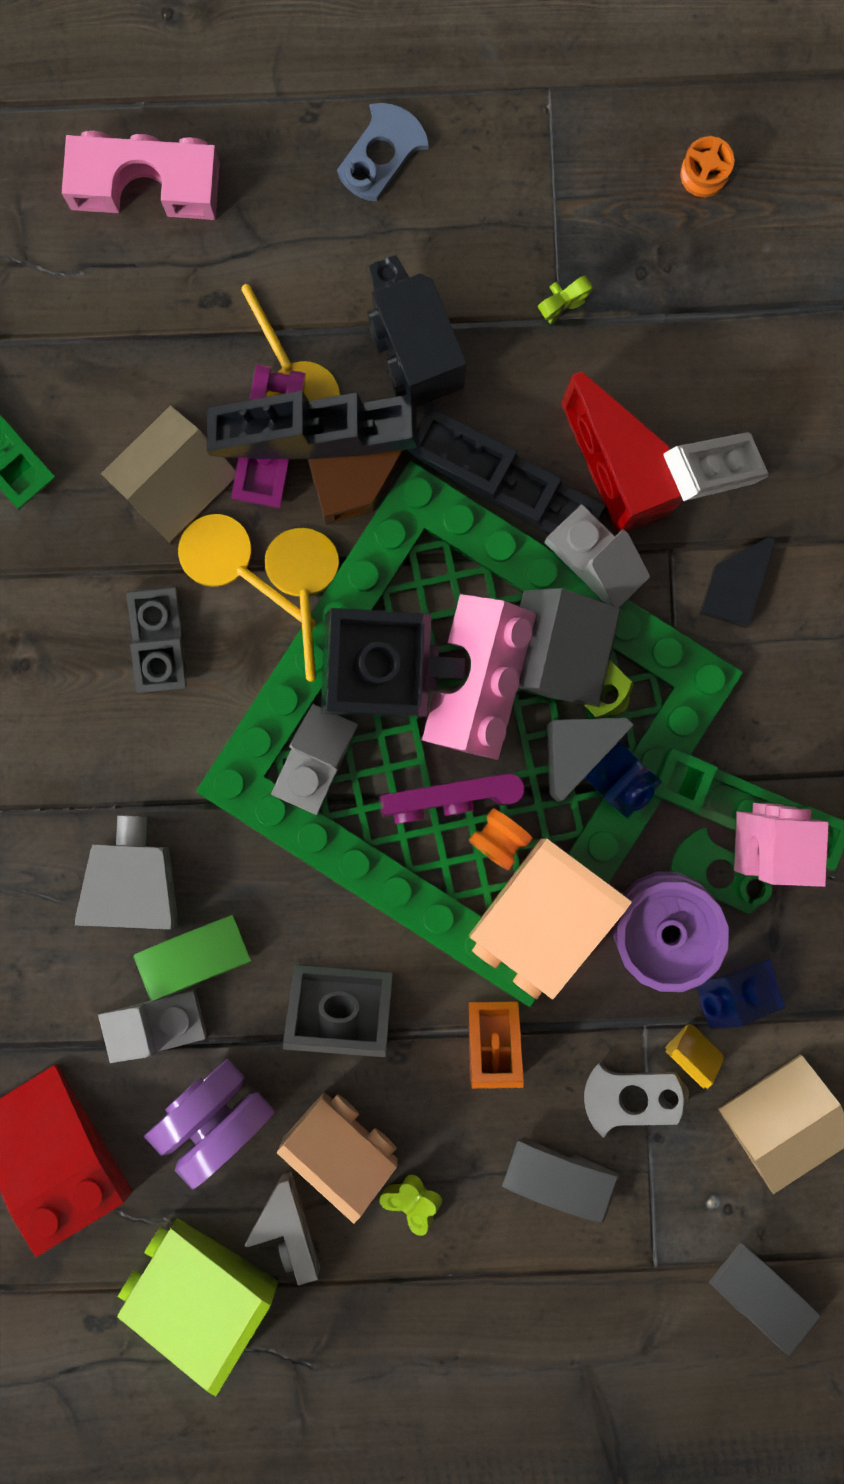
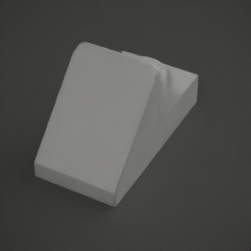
M582 504L547 536L544 542L604 603L617 608L625 603L650 578L629 534L623 529L614 536Z
M312 704L289 746L291 751L271 795L318 815L358 724L339 715L321 714V707Z
M196 989L170 995L154 1002L147 1001L98 1014L110 1063L150 1057L158 1051L207 1038Z
M292 1172L282 1174L244 1246L250 1247L283 1236L285 1241L278 1243L281 1261L286 1273L294 1271L299 1286L318 1280L320 1265Z

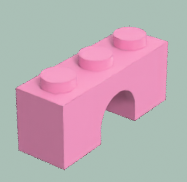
M84 131L81 133V136L66 135L62 195L71 210L119 213L120 197L124 187L136 178L149 177L162 184L161 202L167 217L216 220L220 162L215 145H208L206 141L199 138L186 137L180 139L179 143L161 142L158 138L146 134H135L130 139L111 138L108 134L99 131Z
M460 594L448 643L468 651L471 658V671L466 683L457 692L452 694L434 692L422 738L423 741L495 760L499 759L537 613L506 601Z
M753 803L752 812L737 811L734 871L744 875L759 876V880L774 885L825 887L828 822L811 819V809L783 806V804Z

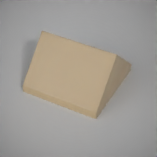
M801 1054L718 1107L723 1118L773 1194L844 1149L843 1108Z

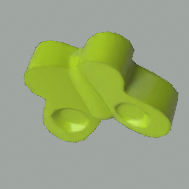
M586 275L578 278L565 290H562L559 283L555 282L549 287L554 295L542 301L537 307L545 320L553 324L564 310L583 305L586 301L585 298L593 291L594 287Z
M408 1175L402 1184L387 1186L381 1194L379 1202L387 1210L403 1211L407 1214L410 1230L414 1234L422 1236L427 1233L432 1225L434 1214H436L442 1204V1198L438 1193L426 1190L419 1177Z

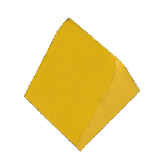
M688 1024L665 1047L667 1049L665 1052L703 1089L705 1087L708 1089L715 1081L724 1056L694 1025Z

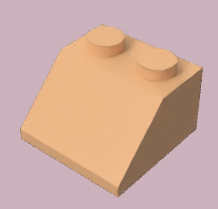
M323 1092L286 1133L277 1154L355 1224L397 1168L398 1158L392 1154L397 1148L378 1129L374 1128L369 1133L355 1120L359 1116L358 1111L339 1094L332 1099Z

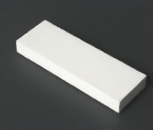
M749 432L676 446L663 454L683 501L752 485L769 477V473Z

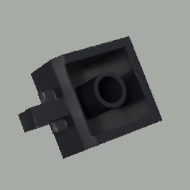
M397 255L369 265V273L374 291L372 292L373 309L367 311L370 322L368 328L377 352L387 351L389 357L385 358L388 367L386 373L395 397L411 394L416 407L464 389L466 361L433 279L422 274L409 277Z
M330 608L325 614L321 714L413 719L427 717L428 691H437L438 680L465 679L466 658L439 657V645L430 644L431 615Z

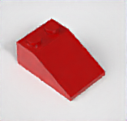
M581 371L573 374L562 398L561 406L602 503L606 505L605 510L615 534L617 535L623 529L626 532H630L670 516L682 502L683 498L663 455L670 450L669 446L585 373Z
M57 1064L0 1098V1192L9 1214L35 1257H38L119 1207L133 1192Z

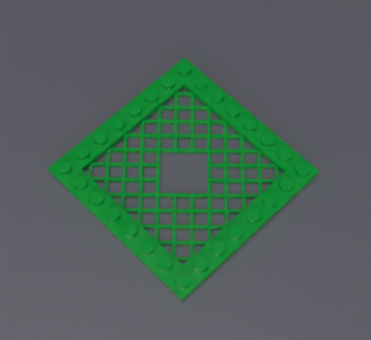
M409 461L311 612V618L316 621V627L312 629L316 679L313 682H309L306 679L303 633L301 628L195 792L531 1007L535 998L513 982V979L518 974L502 961L495 969L472 952L477 943L469 937V934L482 916L457 901L458 899L483 894L486 910H488L492 904L490 892L502 890L508 881L488 885L483 858L487 856L474 845H472L474 853L448 859L446 857L441 831L468 826L471 837L474 832H477L475 824L487 822L488 814L474 817L472 811L466 812L467 819L439 825L436 808L429 809L432 821L431 827L405 832L404 823L397 824L399 834L371 839L366 812L381 809L380 802L364 805L358 778L385 773L390 794L397 793L392 771L419 765L424 788L431 787L417 719L409 718L410 724L383 730L381 717L373 716L376 731L353 736L346 751L350 773L335 776L332 784L351 780L357 807L330 813L326 796L321 806L322 813L319 812L318 815H315L271 795L275 783L266 778L275 762L278 774L280 775L284 766L283 759H286L291 751H283V749L322 691L325 614L330 608L374 610L383 596L385 610L393 612L390 595L416 589L421 613L431 615V621L455 616L460 597L457 580L483 574L489 599L506 601L512 604L521 602L523 591L563 588L603 602L552 550L414 462ZM424 531L439 540L416 545ZM450 547L480 567L455 572ZM443 548L448 574L421 579L416 554ZM409 556L414 581L390 586ZM492 574L521 593L497 598ZM450 582L456 608L429 613L423 587ZM629 599L619 607L621 615L610 660L619 668L617 653L646 672L628 676V678L633 683L649 680L655 706L629 712L627 707L619 715L603 718H627L631 722L633 718L656 714L637 745L633 728L631 727L626 733L629 748L608 752L597 764L602 785L601 790L576 795L574 788L563 801L556 802L555 800L542 802L536 775L548 773V765L534 768L528 741L546 738L547 730L527 734L521 707L548 702L551 720H559L555 702L558 699L536 696L519 700L518 692L516 691L513 709L527 770L510 774H514L520 779L529 777L534 804L509 810L507 806L499 805L500 812L507 817L536 811L541 836L552 843L577 838L567 854L607 884L610 883L662 799L651 793L669 749L674 748L688 755L692 754L743 673ZM431 625L430 644L436 645ZM453 644L439 646V654L458 651L464 648ZM465 649L469 670L471 671V658ZM465 676V679L438 680L437 690L464 685L469 676ZM658 680L672 688L663 703ZM584 706L586 718L595 719L594 715ZM412 731L418 758L391 764L385 737ZM378 739L384 765L357 771L351 744ZM630 755L612 784L609 785L604 760ZM603 796L583 828L578 801ZM570 803L576 831L549 836L543 809ZM359 814L364 840L334 822L333 819ZM434 833L440 860L413 866L407 839ZM540 839L531 840L527 846L519 847L518 850L532 848ZM400 841L406 867L373 846ZM517 851L514 854V864L512 865L514 873L520 867ZM476 860L481 887L454 893L449 865ZM442 867L447 894L415 873Z

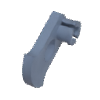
M387 103L369 104L372 114L371 122L337 169V174L344 186L354 195L368 201H378L411 154L419 150H429L426 133L417 118L402 107ZM377 141L388 142L394 148V157L389 163L383 165L375 164L367 156L369 146ZM358 173H365L370 177V180L367 178L356 180L353 177Z

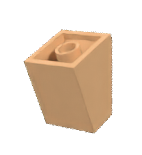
M540 838L469 934V937L477 943L472 952L495 969L501 961L518 973L513 982L535 999H538L542 992L551 999H554L627 910L632 901L550 840Z

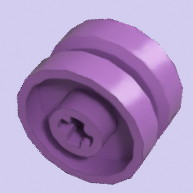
M656 871L636 879L621 893L632 903L612 927V936L625 968L640 983L660 992H684L704 984L719 970L728 951L729 927L720 905L697 880L679 872ZM674 925L678 928V932L674 936L666 932L664 938H662V931L665 927Z
M228 1058L204 1080L199 1077L165 1109L167 1114L144 1136L160 1155L171 1154L189 1138L194 1142L179 1158L175 1168V1172L192 1190L228 1161L275 1113L274 1108L259 1092L249 1093L231 1109L226 1105L242 1088L245 1078Z

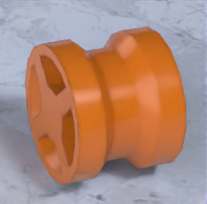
M714 136L701 137L691 144L680 171L682 184L688 192L694 196L706 198L722 191L733 170L735 161L733 150L729 144L721 138Z
M493 808L487 815V825L482 831L474 832L469 842L499 866L509 870L514 864V854L519 847L527 846L533 838L512 819Z

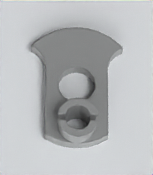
M599 1062L590 1073L584 1091V1103L588 1118L594 1129L603 1138H605L611 1128L621 1125H678L683 1116L685 1105L689 1100L688 1087L681 1081L676 1072L615 1073L608 1070L602 1062ZM635 1085L644 1089L648 1096V1106L644 1111L635 1113L630 1112L624 1107L621 1101V1093L625 1087ZM664 1090H672L678 1095L679 1100L674 1107L664 1098Z

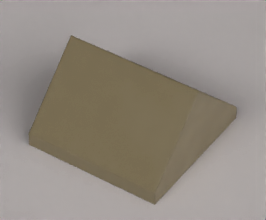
M170 405L101 475L171 544L234 482L236 470L224 457L210 456L207 452L206 436Z

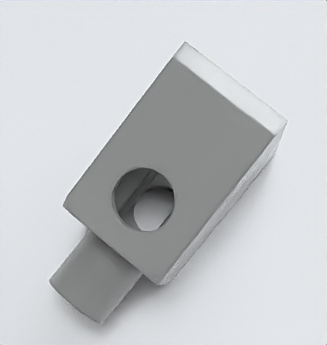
M117 816L116 845H92L76 912L75 925L174 929L178 927L170 851L168 847H146L148 817Z

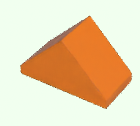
M518 1001L469 1002L470 1081L472 1089L523 1088L524 1079Z

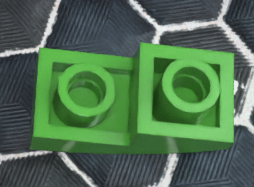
M233 915L174 937L133 956L151 1002L196 986L202 981L251 962Z

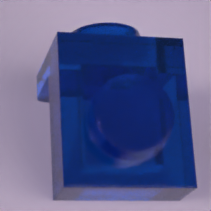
M620 741L585 776V779L604 796V799L627 819L635 811L641 810L652 800L655 790L662 783Z
M770 960L755 962L723 976L709 978L704 984L697 986L700 1005L711 1029L743 1026L785 1008Z

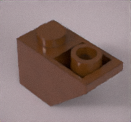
M399 450L370 455L308 459L326 525L374 512L407 451Z

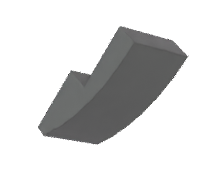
M168 586L126 592L132 634L130 648L136 693L186 688L185 653L178 587Z
M524 1137L516 1143L502 1187L551 1208L602 1223L606 1219L620 1174L577 1154L571 1157L564 1156Z
M739 1243L709 1281L738 1312L747 1317L779 1349L789 1356L821 1317L784 1280L741 1243Z

